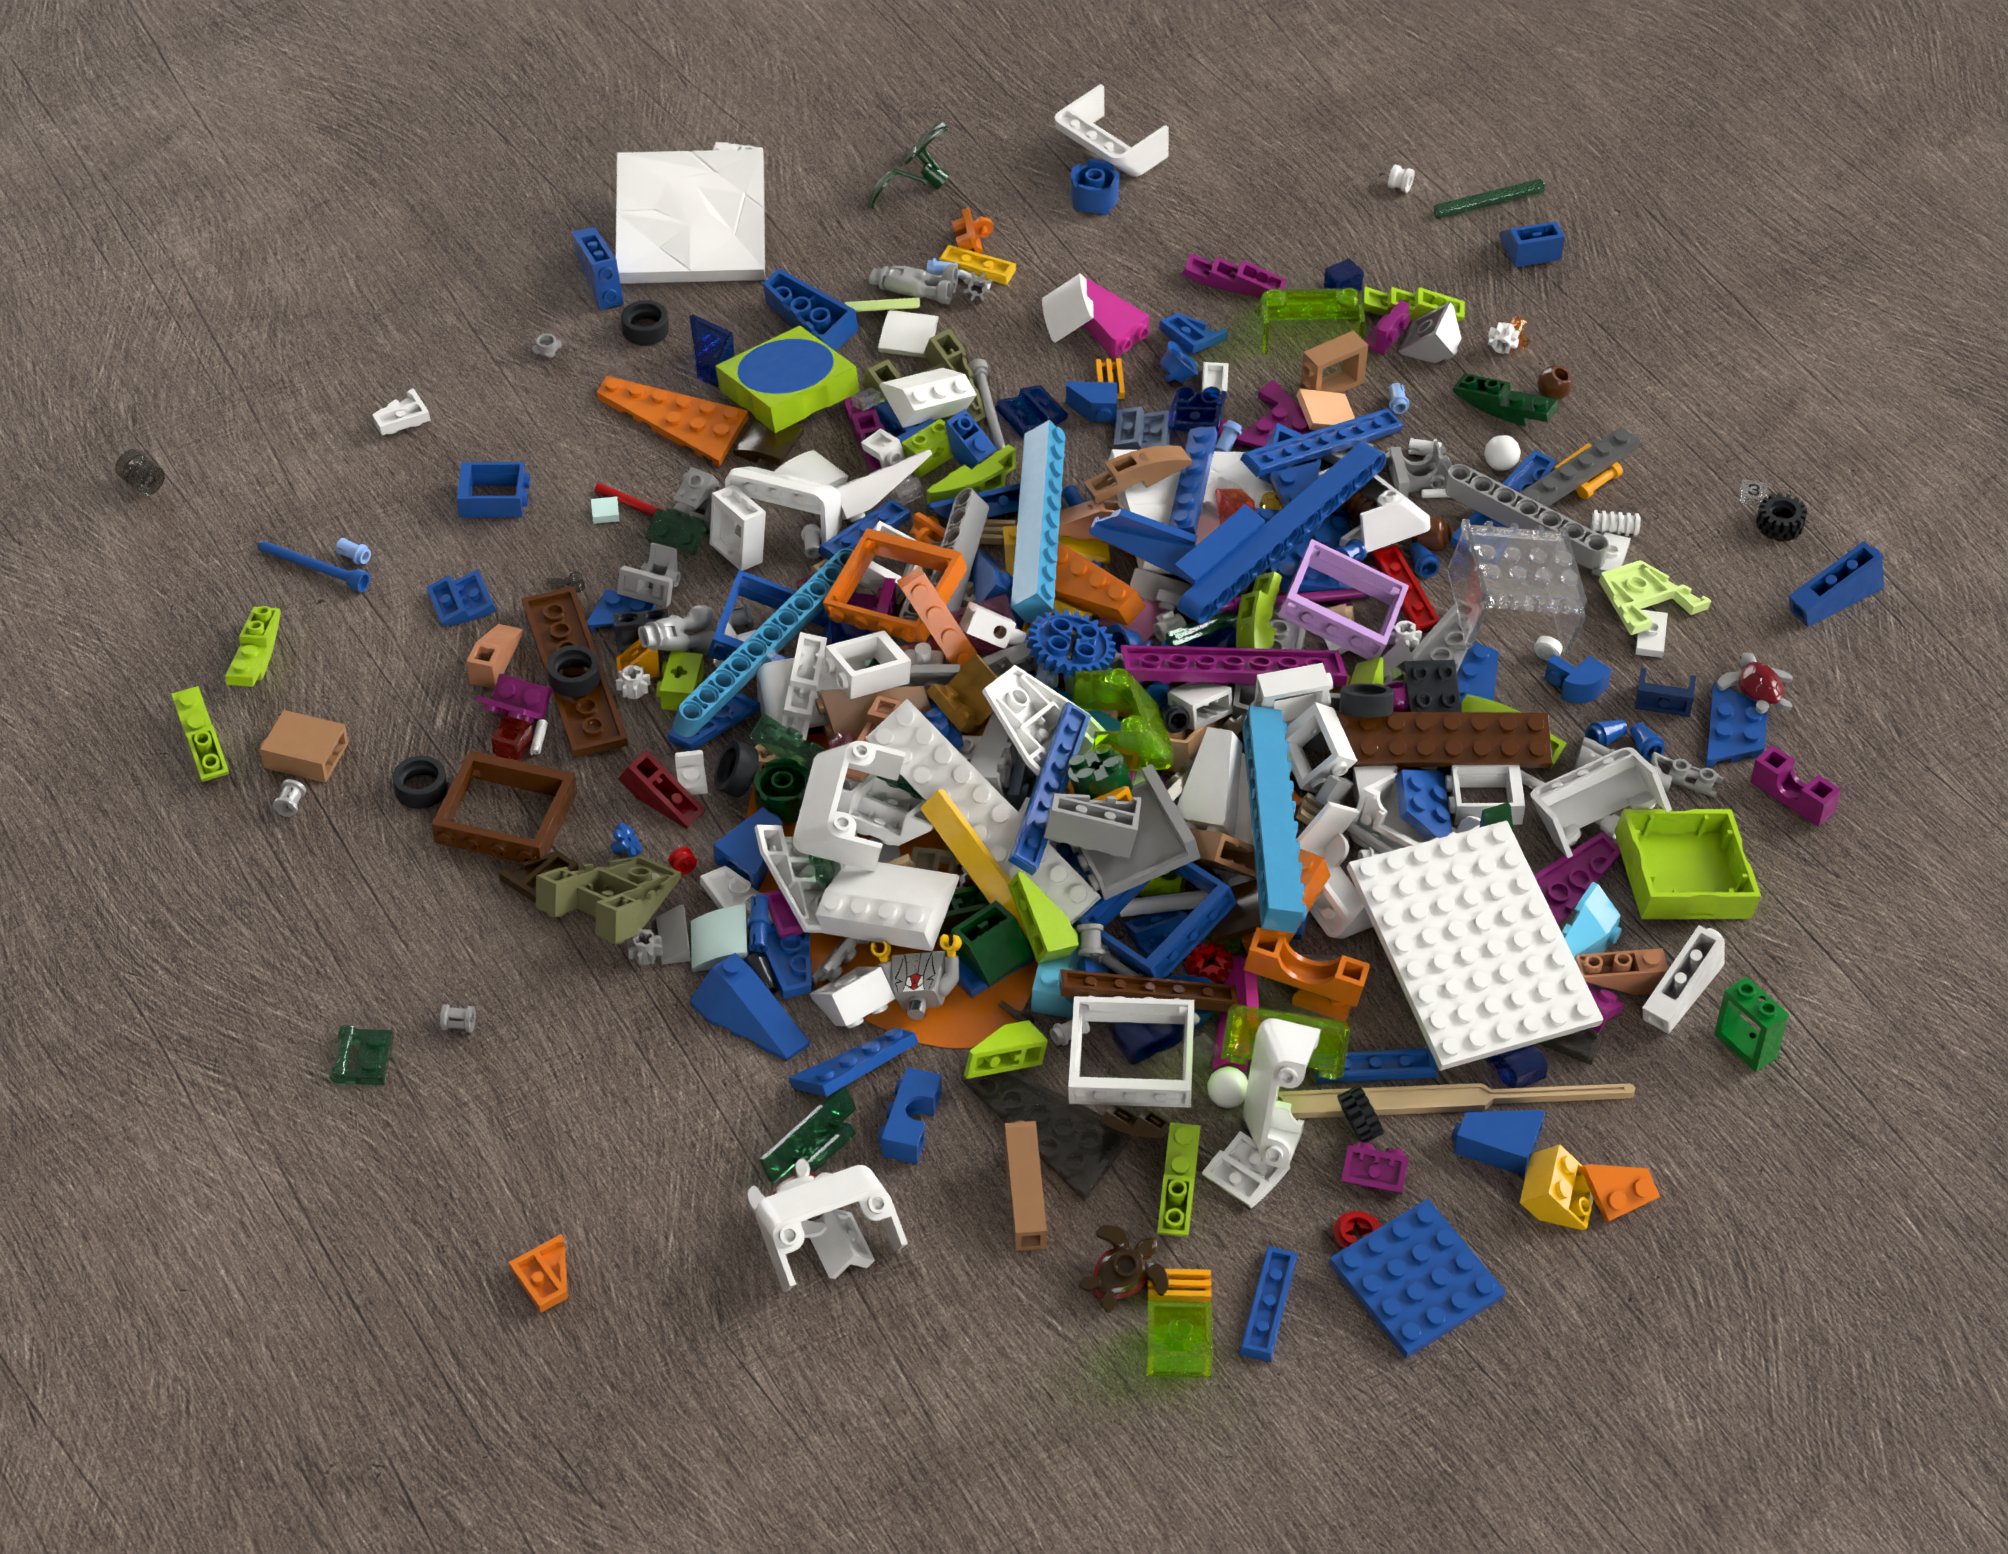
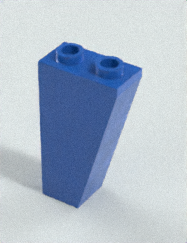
M596 227L572 231L576 258L598 308L602 310L624 305L616 258Z
M1863 541L1790 594V611L1809 627L1884 588L1883 556L1876 547H1870Z

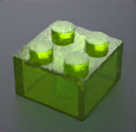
M1148 1301L1147 1377L1211 1378L1213 1358L1212 1303Z

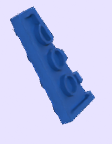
M901 1028L890 1029L878 1038L789 1077L791 1087L827 1097L918 1044L916 1034Z

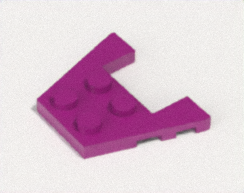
M1271 380L1258 391V399L1270 405L1273 409L1248 430L1241 428L1240 431L1242 433L1237 436L1233 446L1241 447L1246 445L1255 449L1264 447L1266 439L1277 423L1302 435L1316 430L1309 429L1302 409L1276 381ZM1224 419L1215 426L1218 434L1216 441L1219 440L1223 432V424H1226L1228 420Z

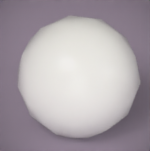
M1496 436L1486 444L1484 456L1487 464L1493 469L1505 471L1512 469L1519 462L1521 451L1518 443L1512 437Z
M1230 1066L1219 1068L1211 1074L1208 1080V1095L1219 1107H1237L1245 1101L1248 1079L1238 1068Z

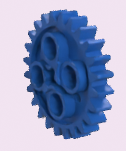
M1054 609L1052 615L1044 612L1043 617L1037 616L1036 621L1031 623L1026 638L1028 640L1026 647L1031 649L1029 655L1037 656L1035 663H1044L1043 670L1045 671L1053 669L1054 676L1062 673L1065 680L1071 675L1075 681H1078L1080 676L1089 681L1091 675L1097 679L1100 673L1106 674L1107 669L1112 666L1117 650L1114 649L1116 642L1111 641L1113 635L1105 634L1107 627L1097 626L1099 620L1089 621L1088 614L1083 618L1079 617L1078 611H1075L1074 615H1070L1067 609L1064 610L1063 614ZM1072 630H1074L1075 639L1071 650L1072 655L1069 660L1067 655L1071 643Z

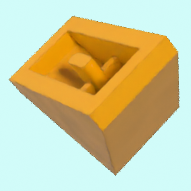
M640 639L616 658L617 678H619L618 671H623L625 667L630 665L643 667L644 674H650V678L660 677L658 650L653 651L649 647H643Z

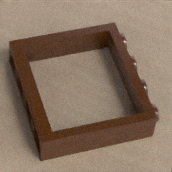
M469 750L432 822L434 841L445 846H452L470 852H479L522 863L531 859L542 858L548 854L577 794L575 773ZM473 778L555 796L535 839H527L451 822Z

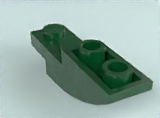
M1464 373L1453 387V392L1477 409L1522 426H1526L1530 419L1548 423L1559 408L1558 399L1512 391L1510 382L1475 376L1473 374Z

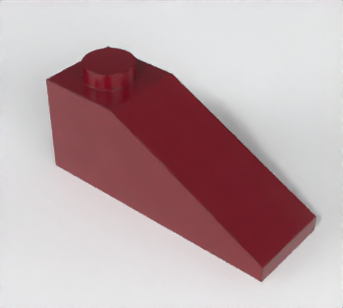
M647 750L634 760L618 778L638 800L685 829L706 810Z

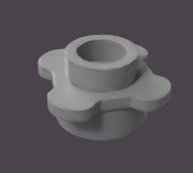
M542 334L537 337V345L532 347V351L535 354L540 353L542 356L551 358L555 356V351L562 347V343L556 340V337L552 334Z

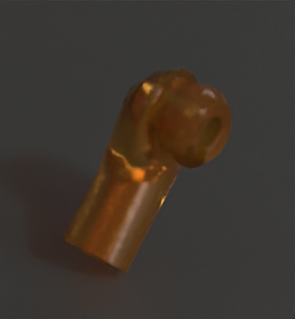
M1514 316L1509 321V324H1512L1515 331H1519L1517 346L1524 349L1530 343V340L1522 333L1524 330L1523 326H1527V321L1521 316Z

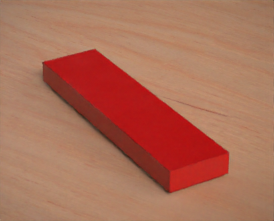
M1397 545L1372 551L1371 558L1379 572L1409 586L1400 608L1407 621L1415 623L1416 631H1422V634L1430 632L1440 619Z

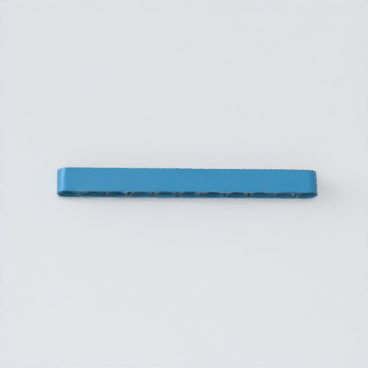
M847 548L839 550L680 704L673 722V728L677 734L683 737L695 735L757 674L760 666L768 663L824 608L823 601L853 550Z

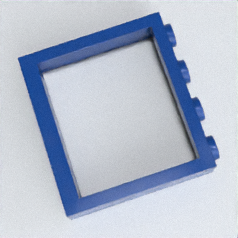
M739 570L707 656L719 661L723 660L724 662L744 643V641L724 634L738 595L778 610L797 591ZM824 607L810 622L824 627L821 637L827 638V646L836 622L829 619ZM777 654L769 662L789 658Z
M1190 862L1172 871L1209 895L1147 959L1105 931H1101V942L1107 945L1111 954L1145 977L1165 979L1237 904L1230 886ZM1150 881L1107 900H1104L1103 896H1101L1078 919V922L1080 924H1101L1105 928Z

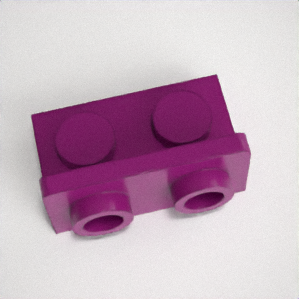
M1356 1142L1355 1146L1348 1145L1341 1183L1402 1195L1409 1165V1157L1404 1156V1151L1394 1148H1386L1385 1152L1373 1150V1145L1364 1142Z

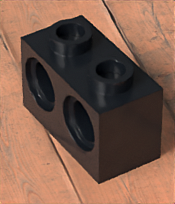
M668 608L613 614L617 652L625 651L640 639L638 635V628L640 626H644L648 622L668 618Z

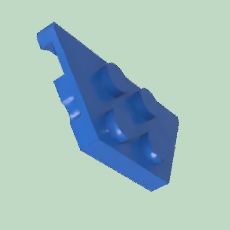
M1715 682L1712 688L1705 767H1714L1715 762L1727 759L1730 763L1744 758L1752 759L1759 757L1765 750L1767 712L1759 714L1756 711V702L1729 688L1721 691L1717 688V683Z
M1401 770L1395 776L1400 818L1415 828L1427 841L1431 837L1442 838L1452 833L1444 772Z

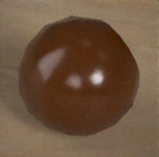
M1551 365L1539 374L1537 385L1539 392L1543 396L1561 400L1571 392L1573 380L1571 373L1565 367Z

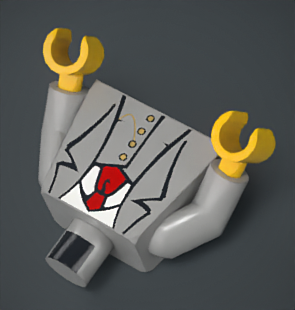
M943 934L940 937V945L947 952L936 951L892 955L891 961L888 960L891 946L887 941L883 940L885 949L882 953H878L876 943L873 942L871 944V952L879 957L880 963L878 967H881L896 998L894 1000L898 1001L901 1009L908 1010L907 1015L909 1018L914 1020L923 1019L926 1008H936L943 1005L945 996L958 983L959 956L956 955V951L962 946V940L959 936L953 935V944L951 946L948 943V935Z

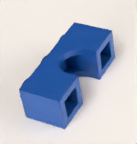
M907 1067L903 1078L897 1079L894 1092L896 1098L894 1102L890 1101L886 1112V1119L888 1121L886 1126L881 1125L877 1142L882 1145V1157L917 1164L926 1140L925 1122L914 1120L911 1117L917 1114L934 1116L942 1094V1075Z

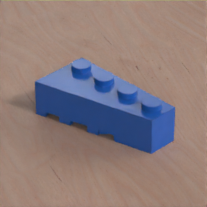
M778 268L763 282L766 304L792 329L797 326L803 327L837 352L858 331L855 309Z

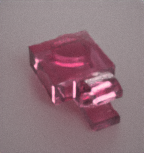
M846 731L844 734L838 732L828 741L830 746L827 750L856 740L849 731Z

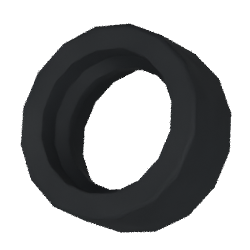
M651 300L636 301L625 307L621 313L622 334L626 340L633 344L641 346L656 344L666 338L669 333L668 311L658 302ZM641 319L658 321L656 324L647 327L633 325L635 321Z
M573 645L558 649L549 657L547 662L549 685L556 693L562 696H584L592 692L599 684L601 677L598 657L592 650L584 646ZM571 665H581L590 669L586 674L573 678L563 677L558 674L561 669Z
M1357 683L1341 688L1340 710L1346 715L1360 718H1379L1393 713L1394 691L1388 686Z
M732 741L724 748L716 765L714 785L718 791L739 798L749 790L754 781L759 763V753L755 747L738 741Z
M419 755L409 757L396 766L392 775L396 798L401 804L409 808L422 809L431 807L439 803L445 797L448 790L445 767L439 760L431 756ZM418 775H429L437 779L432 785L423 789H410L404 786L408 779Z

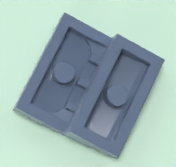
M1142 406L1117 410L1114 448L1120 450H1139L1169 445L1172 423L1170 410L1146 414Z

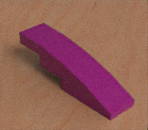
M1190 253L1182 276L1226 291L1279 299L1287 282V279L1244 260L1237 266L1216 256L1212 263Z
M864 394L844 399L843 405L857 444L872 473L882 469L880 461L864 451L861 442L880 428L885 431V428L880 423L876 409H873L872 403L869 401V395Z

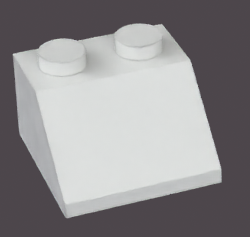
M856 967L833 982H829L810 993L812 1000L835 1026H847L848 1029L861 1024L864 1021L862 1017L870 1013L875 1015L888 1008L887 1003L896 999L881 967Z

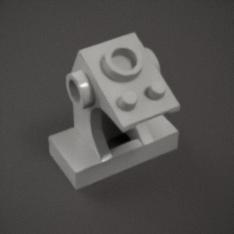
M1434 441L1432 453L1426 455L1423 461L1418 462L1407 460L1403 456L1400 446L1390 447L1388 468L1393 487L1408 498L1409 492L1421 491L1422 489H1442L1446 486L1448 470L1452 464L1450 458L1442 454L1446 452L1445 446L1439 447L1438 442Z
M693 467L683 475L681 486L673 498V501L677 502L673 508L674 516L710 529L712 493L721 489L714 475ZM697 508L703 509L705 514H698L695 510Z
M651 543L648 563L644 562L640 570L628 566L620 568L617 594L664 607L670 605L672 588L678 586L681 577L677 565V549Z

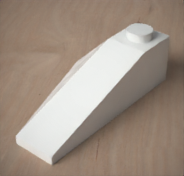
M925 450L892 464V466L876 470L866 477L857 478L835 487L841 496L842 520L850 518L851 522L865 517V511L873 508L932 455L931 450Z

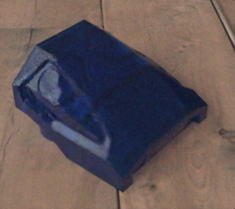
M1182 386L1176 389L1171 404L1168 429L1190 432V429L1198 427H1216V431H1219L1224 404L1228 397L1227 391H1220L1217 387L1213 386L1207 387L1203 391H1197L1191 386Z

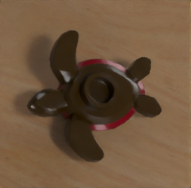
M1103 1225L1097 1229L1095 1235L1111 1243L1114 1248L1102 1254L1096 1264L1094 1277L1083 1278L1079 1283V1287L1087 1292L1094 1290L1096 1298L1102 1300L1101 1305L1106 1313L1114 1310L1116 1300L1130 1297L1138 1292L1145 1284L1146 1279L1152 1282L1158 1295L1163 1296L1167 1292L1168 1276L1165 1269L1157 1263H1146V1260L1150 1259L1156 1252V1238H1144L1136 1244L1134 1249H1131L1127 1233L1122 1228Z

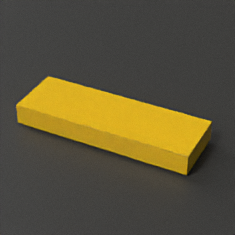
M951 245L947 246L939 258V261L958 263V270L961 269L970 274L974 272L977 277H980L981 273L985 272L984 279L1007 285L1016 271V263Z

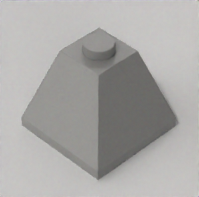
M1449 302L1414 319L1398 352L1401 355L1431 363H1437L1444 359L1449 360L1454 357L1461 341V335L1452 303Z

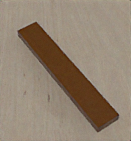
M1060 969L1059 973L1061 997H1089L1090 995L1112 998L1116 996L1125 998L1152 997L1155 999L1179 998V1000H1194V1009L1236 1013L1238 1008L1236 987L1234 985Z

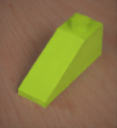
M1023 871L1017 872L1007 885L1037 963L1069 957L1079 946L1078 934L1072 928L1069 918Z
M1029 1020L1005 1024L969 1051L964 1077L970 1079L1042 1065L1048 1040Z

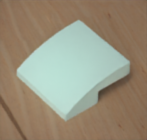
M746 904L715 910L691 921L693 972L711 970L713 966L734 953L741 959L749 956Z

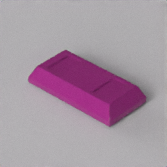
M781 890L763 893V895L769 898L768 910L780 938L805 933Z

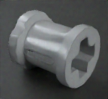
M744 603L743 607L733 608L728 621L732 627L742 625L753 626L749 603Z
M287 779L283 781L281 785L282 792L279 798L274 800L272 806L278 814L291 817L296 815L298 811L297 804L304 797L306 788L296 780Z
M1080 924L1077 926V931L1080 932L1078 956L1098 957L1104 955V950L1101 949L1103 925Z
M444 1004L440 1013L441 1030L447 1031L449 1028L465 1029L467 1033H472L476 1019L475 1007L468 1006L467 1009L451 1008L449 1004Z

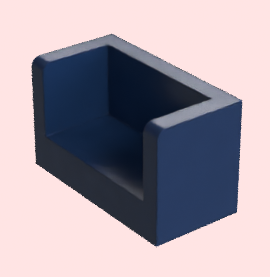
M1641 668L1635 709L1690 717L1696 676H1690L1688 689L1645 683L1647 668Z

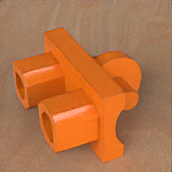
M968 207L962 210L963 218L952 221L957 235L956 241L959 248L966 250L974 248L975 252L981 254L983 253V247L980 237L986 238L993 232V222L986 217H979L975 221L972 220Z
M920 512L915 513L913 516L914 524L909 532V537L928 544L942 542L946 529L940 526L939 520L933 516L926 517Z

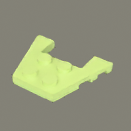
M1641 560L1602 572L1599 578L1600 585L1631 635L1648 630L1651 627L1652 620L1640 610L1642 608L1673 599L1690 615L1708 610L1711 600L1705 596H1702L1700 599L1691 594L1692 589L1686 585L1677 586L1668 581V575Z

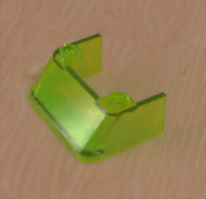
M1353 288L1271 289L1264 292L1258 302L1262 354H1267L1269 320L1353 319L1355 332L1364 340L1365 314L1362 295Z
M1122 668L1075 671L1072 703L1085 711L1128 709L1130 717L1121 722V731H1098L1094 733V752L1098 746L1110 744L1112 749L1119 751L1123 755L1128 771L1142 770L1141 768L1151 764L1155 770L1168 769L1173 765L1174 750L1158 704L1129 672Z
M1233 1004L1229 1008L1221 1058L1227 1059L1229 1057V1062L1247 1064V1059L1252 1060L1255 1037L1260 1024L1266 1019L1274 1018L1321 1029L1318 1045L1314 1048L1307 1067L1320 1071L1319 1077L1328 1079L1343 1078L1352 1023Z

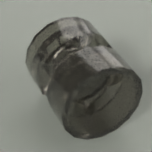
M139 449L127 450L119 457L115 465L117 475L142 496L154 494L160 489L165 480L164 470Z

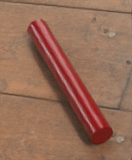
M599 482L595 486L596 493L606 497H617L618 502L659 520H662L665 516V510Z

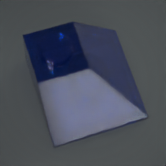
M691 314L689 316L691 345L697 378L715 387H719L716 365L735 356L733 332Z

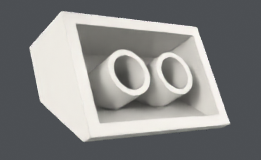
M946 368L883 382L879 385L903 428L924 423L931 418L935 420L958 414L964 409L967 410L977 395L965 374Z

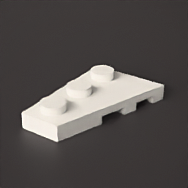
M727 866L700 876L701 886L719 909L746 904L749 919L751 915L750 898L754 895L756 901V894H761L751 887L749 881ZM768 910V918L771 920V923H773L771 915ZM748 929V938H750V930H749V929Z

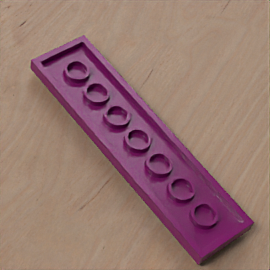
M1121 645L1120 658L1125 680L1135 683L1158 681L1168 684L1173 681H1179L1189 684L1213 682L1217 685L1241 683L1251 686L1256 683L1257 675L1318 663H1323L1325 672L1331 674L1333 687L1338 685L1346 686L1347 673L1340 652L1336 650Z

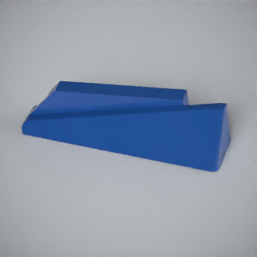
M1021 483L977 493L989 506L987 518L1018 511ZM955 498L926 504V508L948 521Z
M1122 508L1113 511L1111 516L1105 518L1095 517L1089 531L1091 535L1182 579L1184 578L1173 570L1174 565L1196 546L1195 543L1198 535Z

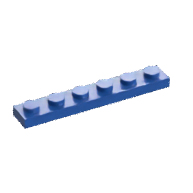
M1216 427L1190 429L1185 452L1193 464L1182 469L1180 472L1169 521L1170 526L1195 535L1197 533L1218 435Z

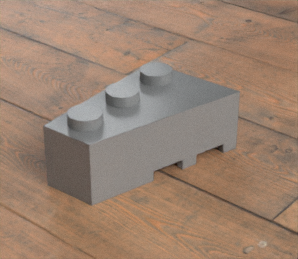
M1054 793L1046 821L1044 838L1051 839L1057 843L1080 846L1086 850L1092 849L1109 853L1116 857L1130 858L1138 831L1142 797H1133L1132 802L1116 801V796H1107L1106 800H1090L1089 795Z

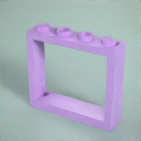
M1311 539L1300 560L1277 616L1363 658L1371 660L1380 657L1385 649L1409 586ZM1307 567L1316 569L1388 604L1389 608L1379 634L1298 595L1297 591Z

